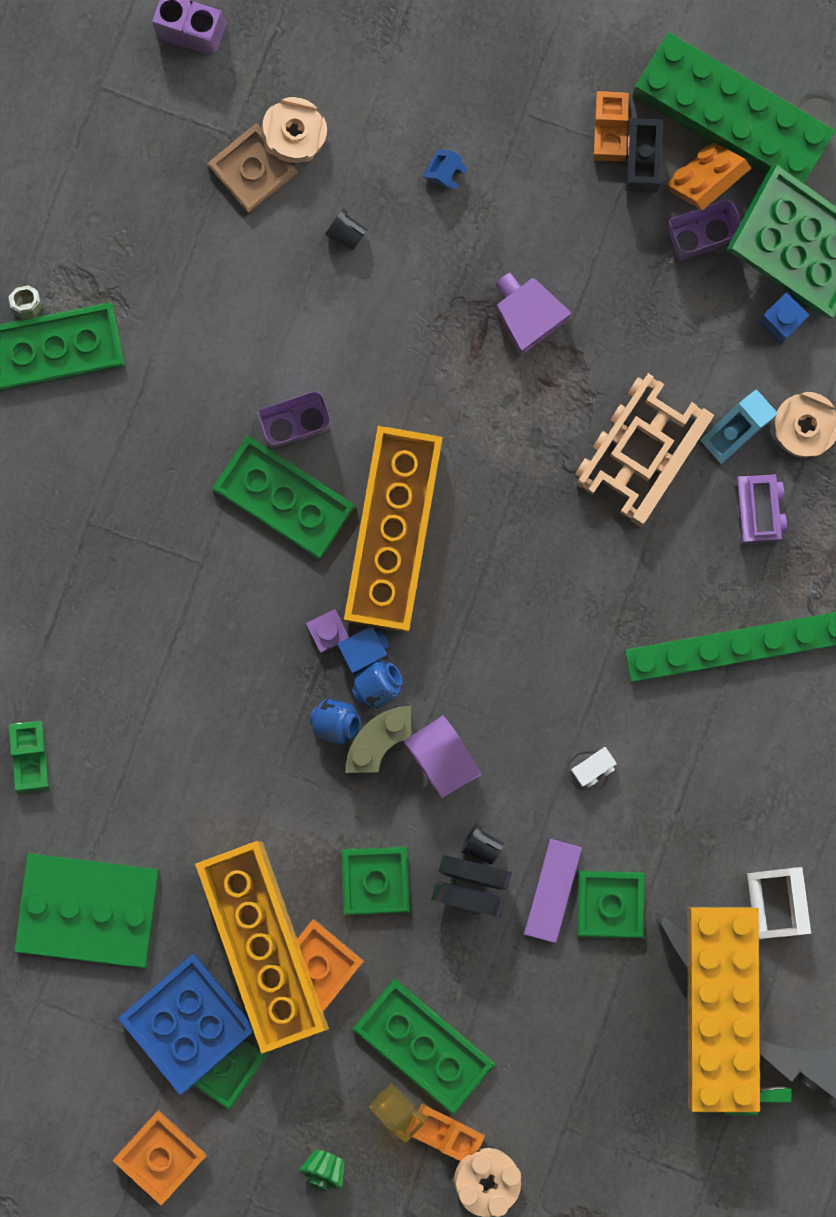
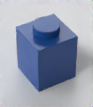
M786 292L762 316L759 323L782 345L806 321L809 314Z
M373 626L337 644L353 675L373 662L388 657L385 649L390 647L382 630L375 632Z

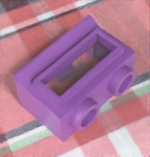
M776 474L738 476L734 480V487H738L739 495L737 515L738 518H741L742 536L739 538L740 545L779 542L782 539V534L787 533L786 515L780 514L779 501H784L783 482H777Z

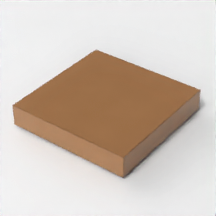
M257 123L207 163L212 172L248 214L298 174V171L290 162L283 161L266 151L261 135V127Z

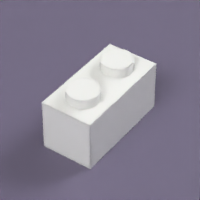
M604 747L571 769V772L581 787L586 785L589 788L598 782L596 778L602 773L604 776H607L615 770L613 766L617 763L607 748Z

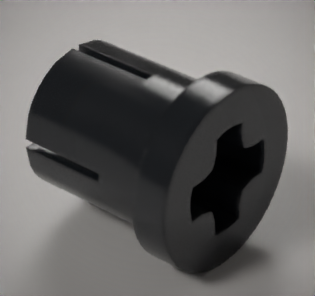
M343 208L325 235L329 238L333 236L354 250L368 229L348 216V211Z
M476 823L467 835L460 852L465 855L470 853L492 865L497 859L504 842L483 831V827Z

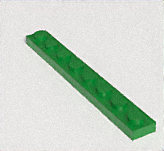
M836 612L626 649L624 651L630 683L836 646Z

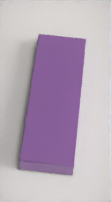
M549 839L525 927V935L556 943L582 847Z

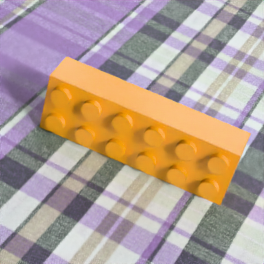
M383 426L377 427L344 616L345 623L409 633L443 437Z
M255 841L196 863L200 880L261 1054L329 1030L263 842Z
M687 907L688 1108L692 1112H760L759 908Z

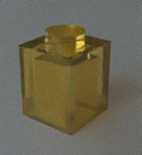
M392 1083L385 1090L381 1091L369 1106L370 1110L383 1124L405 1143L429 1119L405 1093Z

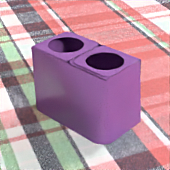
M159 0L152 24L156 35L162 40L201 53L213 54L218 50L227 22L221 10L194 1ZM167 5L181 7L183 9L181 18L176 22H166L161 17L164 7ZM197 12L212 17V28L203 33L195 31L190 23L192 15Z
M722 200L708 205L703 211L697 209L672 218L669 221L668 233L678 260L682 261L729 244L741 221L734 204L729 200ZM716 219L722 220L728 226L727 237L719 242L710 240L706 235V226L710 221ZM689 230L697 235L698 246L694 251L684 252L680 249L676 239L680 232Z
M310 392L260 409V415L257 412L265 437L272 450L331 431L330 416L324 398L318 392ZM309 408L317 409L323 415V424L315 431L306 430L301 425V415ZM277 419H286L292 425V435L285 441H277L270 434V426Z
M444 715L404 740L426 778L441 798L482 775L460 737Z

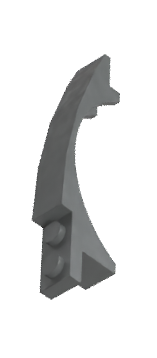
M661 916L658 923L672 949L688 971V935ZM759 1038L760 1056L791 1082L799 1072L802 1073L799 1080L813 1091H816L818 1087L829 1094L825 1100L836 1108V1044L817 1049H792L777 1046Z

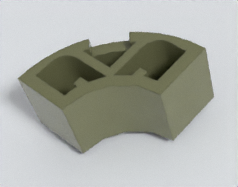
M403 706L385 711L370 720L359 731L347 756L346 774L379 773L381 761L387 751L411 736V706Z

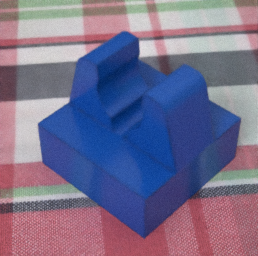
M438 149L423 178L432 184L457 189L459 185L452 180V175L455 171L465 174L467 168L461 162L462 157L454 151Z

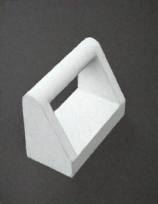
M802 867L747 873L751 907L759 908V939L811 934ZM786 876L793 927L767 931L761 879Z

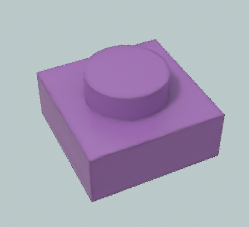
M336 609L306 623L320 653L337 646L338 643L349 638Z

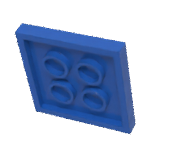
M194 953L118 1018L179 1095L186 1093L254 1034L250 1019Z

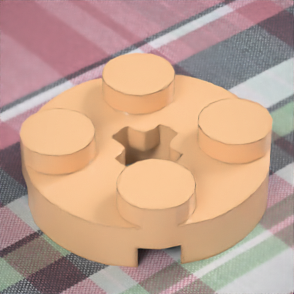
M296 97L285 98L280 103L275 104L273 107L271 106L267 110L261 126V135L266 151L286 162L299 163L311 161L321 150L327 135L326 121L316 111L317 107L305 99ZM296 124L298 125L297 129L302 131L303 134H298L296 137L291 136L286 131V128Z
M813 392L800 393L785 400L778 408V414L774 417L773 421L774 437L777 443L789 454L800 458L817 457L828 450L836 441V412L832 403L824 396ZM806 417H810L812 419L811 425L815 426V430H809L805 434L801 432L798 420L804 421Z
M485 1148L473 1155L469 1154L459 1163L454 1175V1187L459 1200L468 1211L482 1217H499L506 1214L519 1196L521 1172L508 1155L497 1149ZM489 1174L494 1175V1187L484 1191L483 1185L480 1184L481 1178L487 1179Z

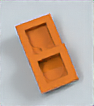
M597 91L594 161H626L629 93Z
M421 1104L407 1132L411 1137L439 1149L442 1153L459 1161H462L469 1154L473 1155L478 1152L485 1138L484 1134L424 1104Z

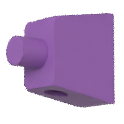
M508 273L495 284L505 297L504 300L497 304L496 311L520 356L570 319L571 312L534 278L520 286L513 275Z

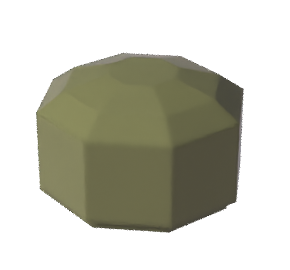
M29 285L16 287L9 296L12 313L21 319L35 317L42 309L39 292Z

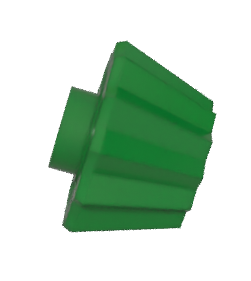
M316 1149L301 1166L299 1173L309 1179L308 1184L318 1190L326 1191L328 1187L340 1190L343 1186L345 1162L336 1155Z

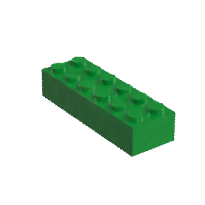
M670 32L666 34L635 85L632 95L634 98L707 141L714 142L745 158L751 167L767 175L772 166L778 165L803 184L836 131Z

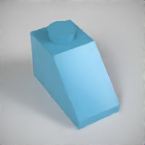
M756 389L737 404L700 441L722 464L778 413Z

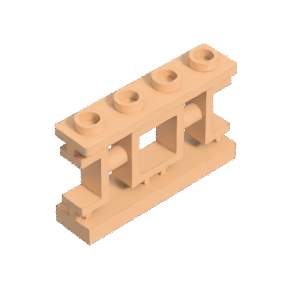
M649 373L644 380L639 377L636 379L628 392L632 399L626 407L620 404L610 419L615 425L609 434L604 431L601 433L593 445V448L597 450L591 461L585 458L575 473L576 476L580 477L576 485L586 489L592 495L599 484L603 482L626 497L628 501L620 513L629 517L630 521L639 527L643 526L714 417V414L704 408L701 410L693 402H691L684 415L658 400L656 397L664 384L653 379L654 376ZM648 388L652 392L645 403L658 411L657 415L650 425L636 416L630 426H626L624 422ZM690 416L696 419L674 454L671 455L667 451L674 440L661 432L669 418L684 427ZM636 428L663 444L662 449L648 470L621 453ZM611 442H613L617 446L610 457L621 463L623 467L615 479L600 470L595 480L592 481L589 479V476ZM654 471H658L661 473L639 508L635 509L632 505L639 495L626 487V484L634 472L648 481Z

